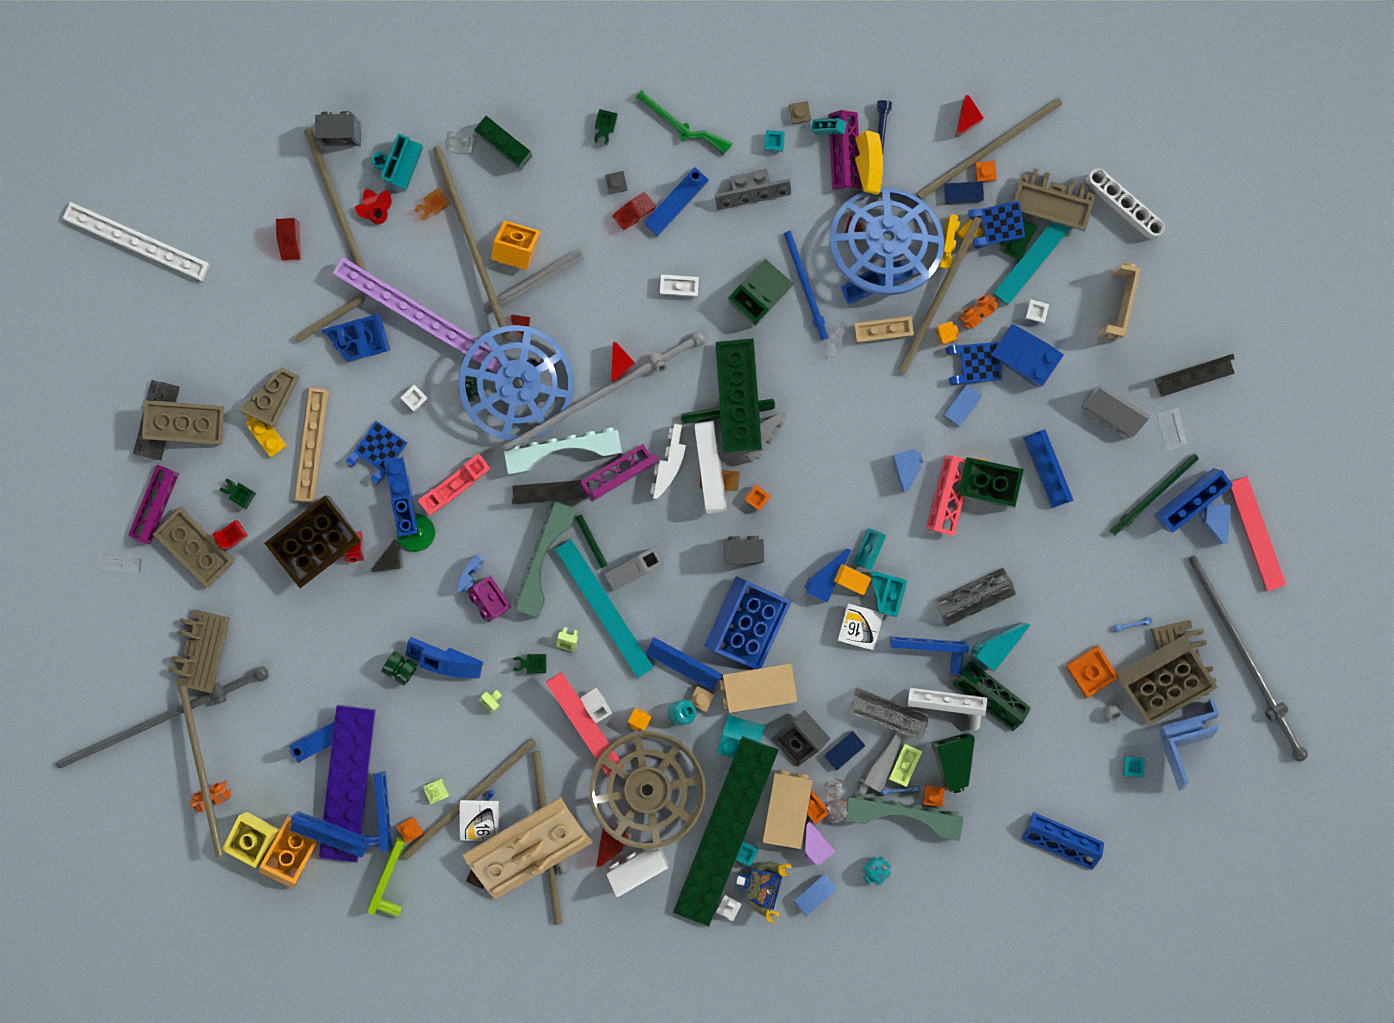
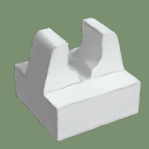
M724 894L716 913L733 921L742 903Z

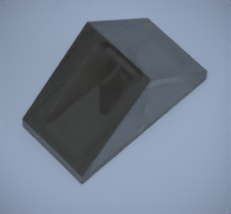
M393 539L371 568V571L382 572L403 569L401 546L397 539Z

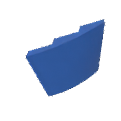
M380 313L322 329V333L330 338L334 343L333 346L341 352L342 357L347 362L390 351Z

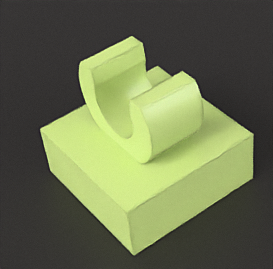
M565 627L563 632H559L556 647L575 652L578 641L577 630L574 631L573 635L567 634V627Z
M497 690L491 696L485 692L479 698V701L492 714L500 706L496 701L502 695Z
M442 778L423 786L430 804L449 797Z

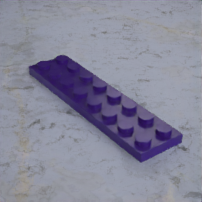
M336 705L323 820L361 835L376 709ZM320 842L319 858L358 862V856Z

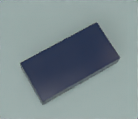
M983 181L944 184L945 204L984 201Z
M851 731L829 750L824 757L837 771L866 745L854 731Z

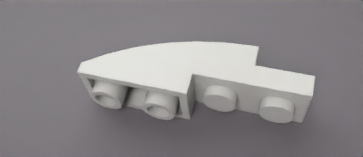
M674 424V428L669 429L668 439H671V445L666 447L665 458H668V462L660 460L659 464H655L654 475L657 476L656 483H652L650 494L654 495L653 499H658L668 489L680 469L686 445L679 444L682 425Z

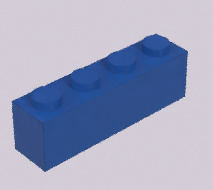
M1212 468L1155 513L1154 517L1164 530L1173 533L1232 487L1233 484L1223 470Z

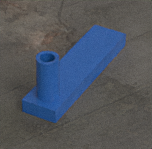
M694 167L647 218L644 225L658 237L709 182V179Z
M890 636L891 648L952 652L950 673H962L963 653H969V644L967 642Z
M334 722L289 746L292 756L296 758L298 763L332 745Z
M386 771L374 774L379 835L366 836L370 838L367 848L380 847V852L392 849Z

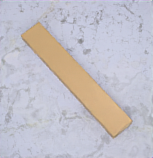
M309 387L294 501L315 503L329 395L328 389Z

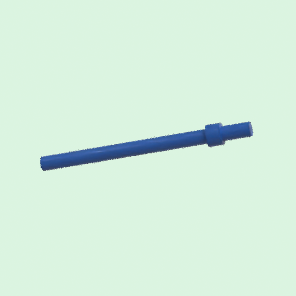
M787 231L784 233L814 318L812 319L813 324L817 327L821 340H826L829 337L824 326V317L820 315L792 233Z

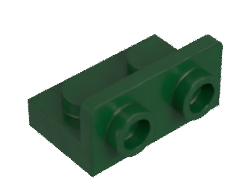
M1023 219L1026 238L998 243L1001 245L999 251L1017 261L1021 259L1038 226Z

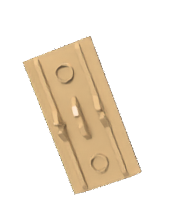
M559 797L463 854V857L489 894L496 900L592 844L593 841L578 824L562 798Z

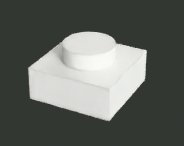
M1031 299L1025 319L1042 324L1045 323L1049 304Z
M413 385L401 397L414 412L428 400L416 385Z

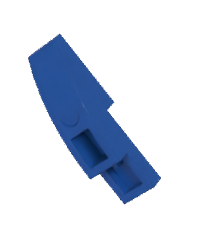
M908 259L893 262V268L904 266L910 262ZM914 267L905 273L893 275V286H898L919 276L920 273ZM870 270L858 276L869 283L885 286L884 274L875 273ZM852 282L841 286L848 305L875 294L863 290Z
M404 457L384 461L398 537L418 533L413 495Z
M413 637L408 640L405 656L419 661L420 668L458 678L481 677L483 661L450 647L444 651Z

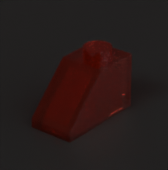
M295 218L276 219V239L281 260H301L300 222Z
M602 828L596 867L604 865L622 852L623 846H627L614 839L604 828ZM625 829V831L623 832V834H622L621 836H623V837H625L626 839H628V838H629V835H626V834H625V833H626V829Z

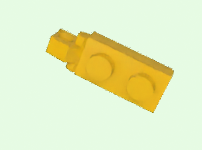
M951 214L946 218L943 232L944 252L938 266L939 268L949 269L953 262L951 251H954L956 246L954 236L955 232H958L960 221H957L958 215Z
M245 415L248 418L246 422L248 428L271 458L287 447L273 427Z

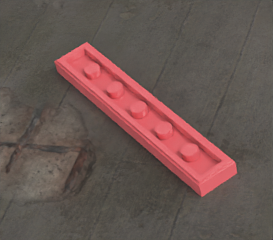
M1246 476L1231 482L1233 486L1229 489L1265 589L1270 591L1285 586L1286 583L1249 479Z
M561 671L545 682L598 761L604 751L611 745L597 723L588 714L583 702ZM614 750L607 757L616 764L620 761ZM602 764V769L609 777L612 770Z

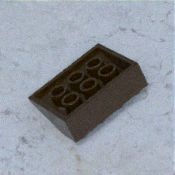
M325 495L264 544L301 589L359 544L361 539L332 498Z

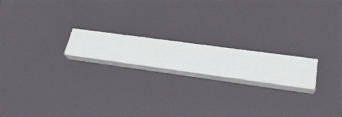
M72 202L69 203L62 218L67 222L202 282L210 267V264Z

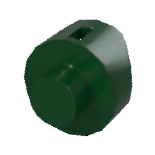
M466 376L465 388L468 401L475 402L476 396H479L477 378Z

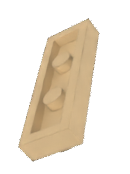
M912 316L854 323L856 343L914 335Z

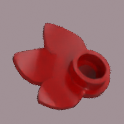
M365 189L363 204L356 205L355 210L361 218L370 219L374 224H383L388 218L387 210L392 205L391 195L388 190L382 191L378 196L375 192ZM377 212L382 213L380 218L375 217Z

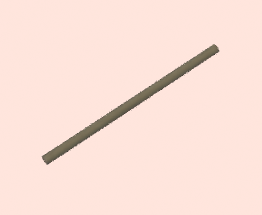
M1057 98L918 192V198L922 200L1061 106V100Z
M307 129L304 131L355 265L366 271L312 129Z
M975 216L898 372L906 373L982 221L981 218Z
M185 685L178 688L217 858L224 856Z
M531 738L463 800H475L536 745V742ZM460 803L402 854L406 860L410 858L460 813Z
M534 751L532 756L539 809H541L547 803L540 751ZM554 865L547 870L554 923L559 925L562 924Z

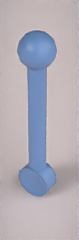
M1147 617L1143 621L1121 626L1115 625L1113 630L1119 632L1121 629L1142 624L1151 625L1153 620Z
M920 786L892 790L882 789L880 795L886 796L891 793L920 791Z

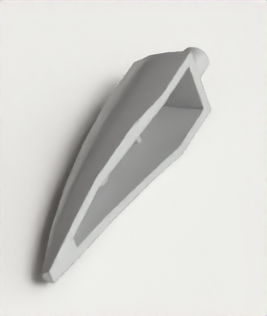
M903 717L888 741L866 766L859 781L863 782L858 790L865 795L869 786L881 793L894 765L906 718Z

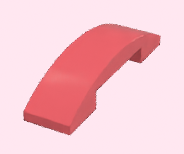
M478 453L456 473L419 499L418 502L431 516L464 492L491 468Z

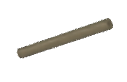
M356 297L296 335L295 337L300 343L363 303L362 297Z

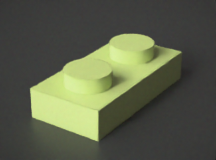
M904 743L889 779L907 787L922 751Z

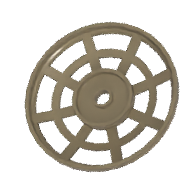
M649 731L627 735L609 746L600 756L594 767L589 789L593 812L604 830L621 843L642 849L667 846L687 834L695 825L702 812L706 793L702 768L690 749L669 735ZM642 738L661 739L673 744L667 754L657 750H644ZM631 740L635 741L636 751L623 757L617 764L607 758L620 745ZM679 750L684 752L692 762L697 777L686 779L682 768L673 759ZM645 755L662 758L663 761L657 769L647 767ZM637 757L639 769L630 774L622 768L627 761ZM602 764L612 770L607 783V794L596 796V779ZM669 764L676 770L680 780L669 782L664 774ZM616 774L626 780L624 791L613 793V782ZM646 784L651 785L653 788V792L649 796H645L642 793V787ZM699 784V799L693 816L683 810L687 800V786ZM682 788L679 805L676 806L669 801L671 789ZM626 798L631 808L625 817L618 810L614 800ZM609 802L613 813L621 821L615 831L603 819L598 809V803ZM663 807L673 812L666 820L657 823L655 812ZM637 811L647 813L650 825H640L631 820ZM678 816L687 822L686 826L677 834L668 839L660 840L658 829L669 825ZM629 826L636 830L651 831L653 842H635L621 835Z

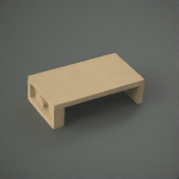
M1124 263V265L1121 264L1113 270L1114 275L1127 277L1116 326L1106 325L1099 329L1098 337L1114 341L1125 337L1141 270L1136 268L1135 264Z
M791 663L730 674L724 673L722 678L719 679L720 688L725 690L726 696L722 698L723 707L728 709L729 713L798 702Z
M779 769L778 772L773 773L774 778L762 842L801 849L813 780L808 778L809 774L797 773V775H791L790 771Z

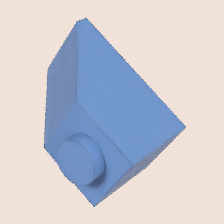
M916 449L892 456L902 493L910 489L921 469L920 463H923L921 453L917 452Z
M1210 503L1199 512L1201 523L1218 544H1228L1231 505Z

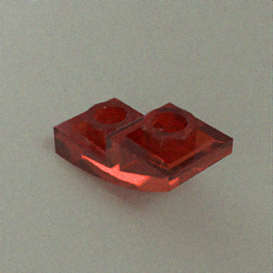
M643 192L620 208L612 217L624 231L637 224L640 218L654 211L656 205Z

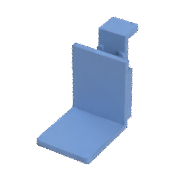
M1213 698L1209 699L1206 703L1210 713L1165 725L1159 730L1162 743H1164L1163 748L1179 791L1183 790L1189 781L1177 747L1212 738L1219 730L1218 725L1202 729V724L1216 719L1219 715Z

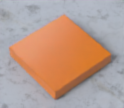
M1099 645L1065 665L1085 698H1089L1119 679Z

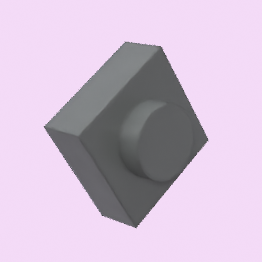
M624 171L605 175L609 195L628 191Z

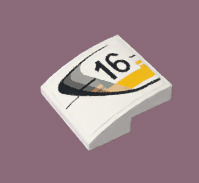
M847 603L837 640L874 650L884 614Z
M460 800V840L487 841L499 833L500 817L499 801Z

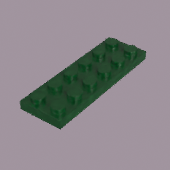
M754 338L715 342L723 453L733 454L762 451Z

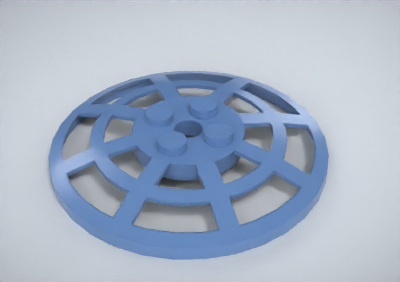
M881 188L880 193H882L883 201L873 202L860 208L853 202L863 196L872 194L863 191L846 201L838 210L832 222L829 244L833 260L839 271L854 285L875 294L898 295L922 286L936 272L944 252L943 230L935 213L918 197L893 188ZM890 194L906 197L918 205L911 209L902 203L891 201ZM883 206L884 215L874 218L867 213L868 210ZM891 206L906 211L907 214L902 219L894 216L891 213ZM848 208L855 213L850 222L848 233L836 234L839 219ZM924 210L933 219L938 230V236L928 235L926 226L919 216ZM860 217L869 223L866 232H854ZM915 219L920 226L922 234L911 233L907 224ZM890 234L893 240L887 241L883 238V235ZM854 240H865L868 250L863 255L858 251ZM848 241L850 250L857 259V262L850 269L845 265L839 254L837 242ZM911 241H922V246L917 256L908 249ZM928 242L939 244L936 259L929 270L920 262L926 253ZM903 255L910 262L904 266L893 268V260ZM873 256L885 260V268L870 263L869 260ZM864 266L875 273L884 274L885 286L869 283L858 277L856 273ZM914 267L922 275L911 283L893 286V275L905 273Z
M504 326L484 334L468 349L459 370V395L466 413L478 427L494 437L513 440L520 435L510 434L512 424L526 423L535 419L539 425L545 422L543 414L549 409L555 396L566 398L559 413L568 409L573 392V374L564 351L550 336L540 330L527 326ZM508 331L524 332L522 343H508L498 346L493 336ZM531 334L546 340L556 349L557 353L548 358L540 349L530 345ZM486 341L492 352L483 360L479 370L467 368L474 352ZM521 348L519 360L508 361L503 351L508 349ZM532 351L537 354L544 362L534 367L527 362L528 352ZM496 356L502 366L497 370L496 374L485 372L490 361ZM561 359L567 371L568 390L557 388V375L553 365ZM546 369L550 371L551 387L541 384L539 374ZM466 376L477 378V390L481 402L473 407L470 406L466 394ZM516 377L520 378L523 382L519 389L515 388L512 384L513 379ZM483 379L494 381L496 393L488 398L484 392ZM539 392L550 394L544 406L539 410L534 399ZM499 399L508 404L507 416L498 412L491 404ZM527 405L532 412L530 416L514 417L517 406ZM486 408L493 416L505 421L503 431L499 432L487 426L476 414ZM552 426V427L546 429L545 431L539 433L538 435H536V436H534V437H532V438L538 437V436H540V435H542V434L548 432V431H549L551 428H553L554 426Z

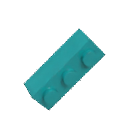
M839 118L813 119L811 132L818 135L845 134L847 122Z

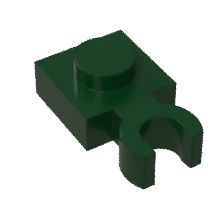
M599 109L595 123V129L599 130V132L594 136L595 143L598 142L599 137H604V145H608L609 137L607 134L608 132L614 133L618 113Z
M226 479L225 481L229 483V488H220V491L228 495L231 494L228 499L247 509L256 492L239 482L236 486L233 481Z
M527 654V660L519 656L513 658V660L521 662L520 667L513 668L514 671H521L527 668V674L547 673L546 654Z

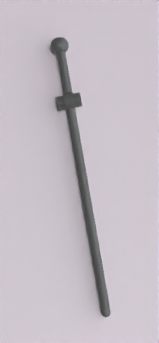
M1191 556L1189 558L1190 563L1269 705V710L1265 711L1267 718L1271 722L1274 720L1278 721L1294 750L1292 753L1293 758L1298 762L1307 759V750L1300 747L1284 718L1285 714L1289 712L1287 706L1283 702L1280 704L1276 703L1197 557Z
M260 666L255 669L253 674L224 687H221L220 682L215 683L212 693H208L190 702L191 709L211 700H214L216 705L226 701L225 695L256 680L265 681L269 673L264 666ZM183 706L58 761L56 766L63 768L183 714Z

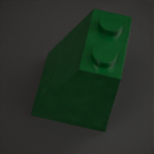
M969 732L931 743L944 786L949 792L953 791L954 794L963 792L964 788L969 786L975 741L974 735Z

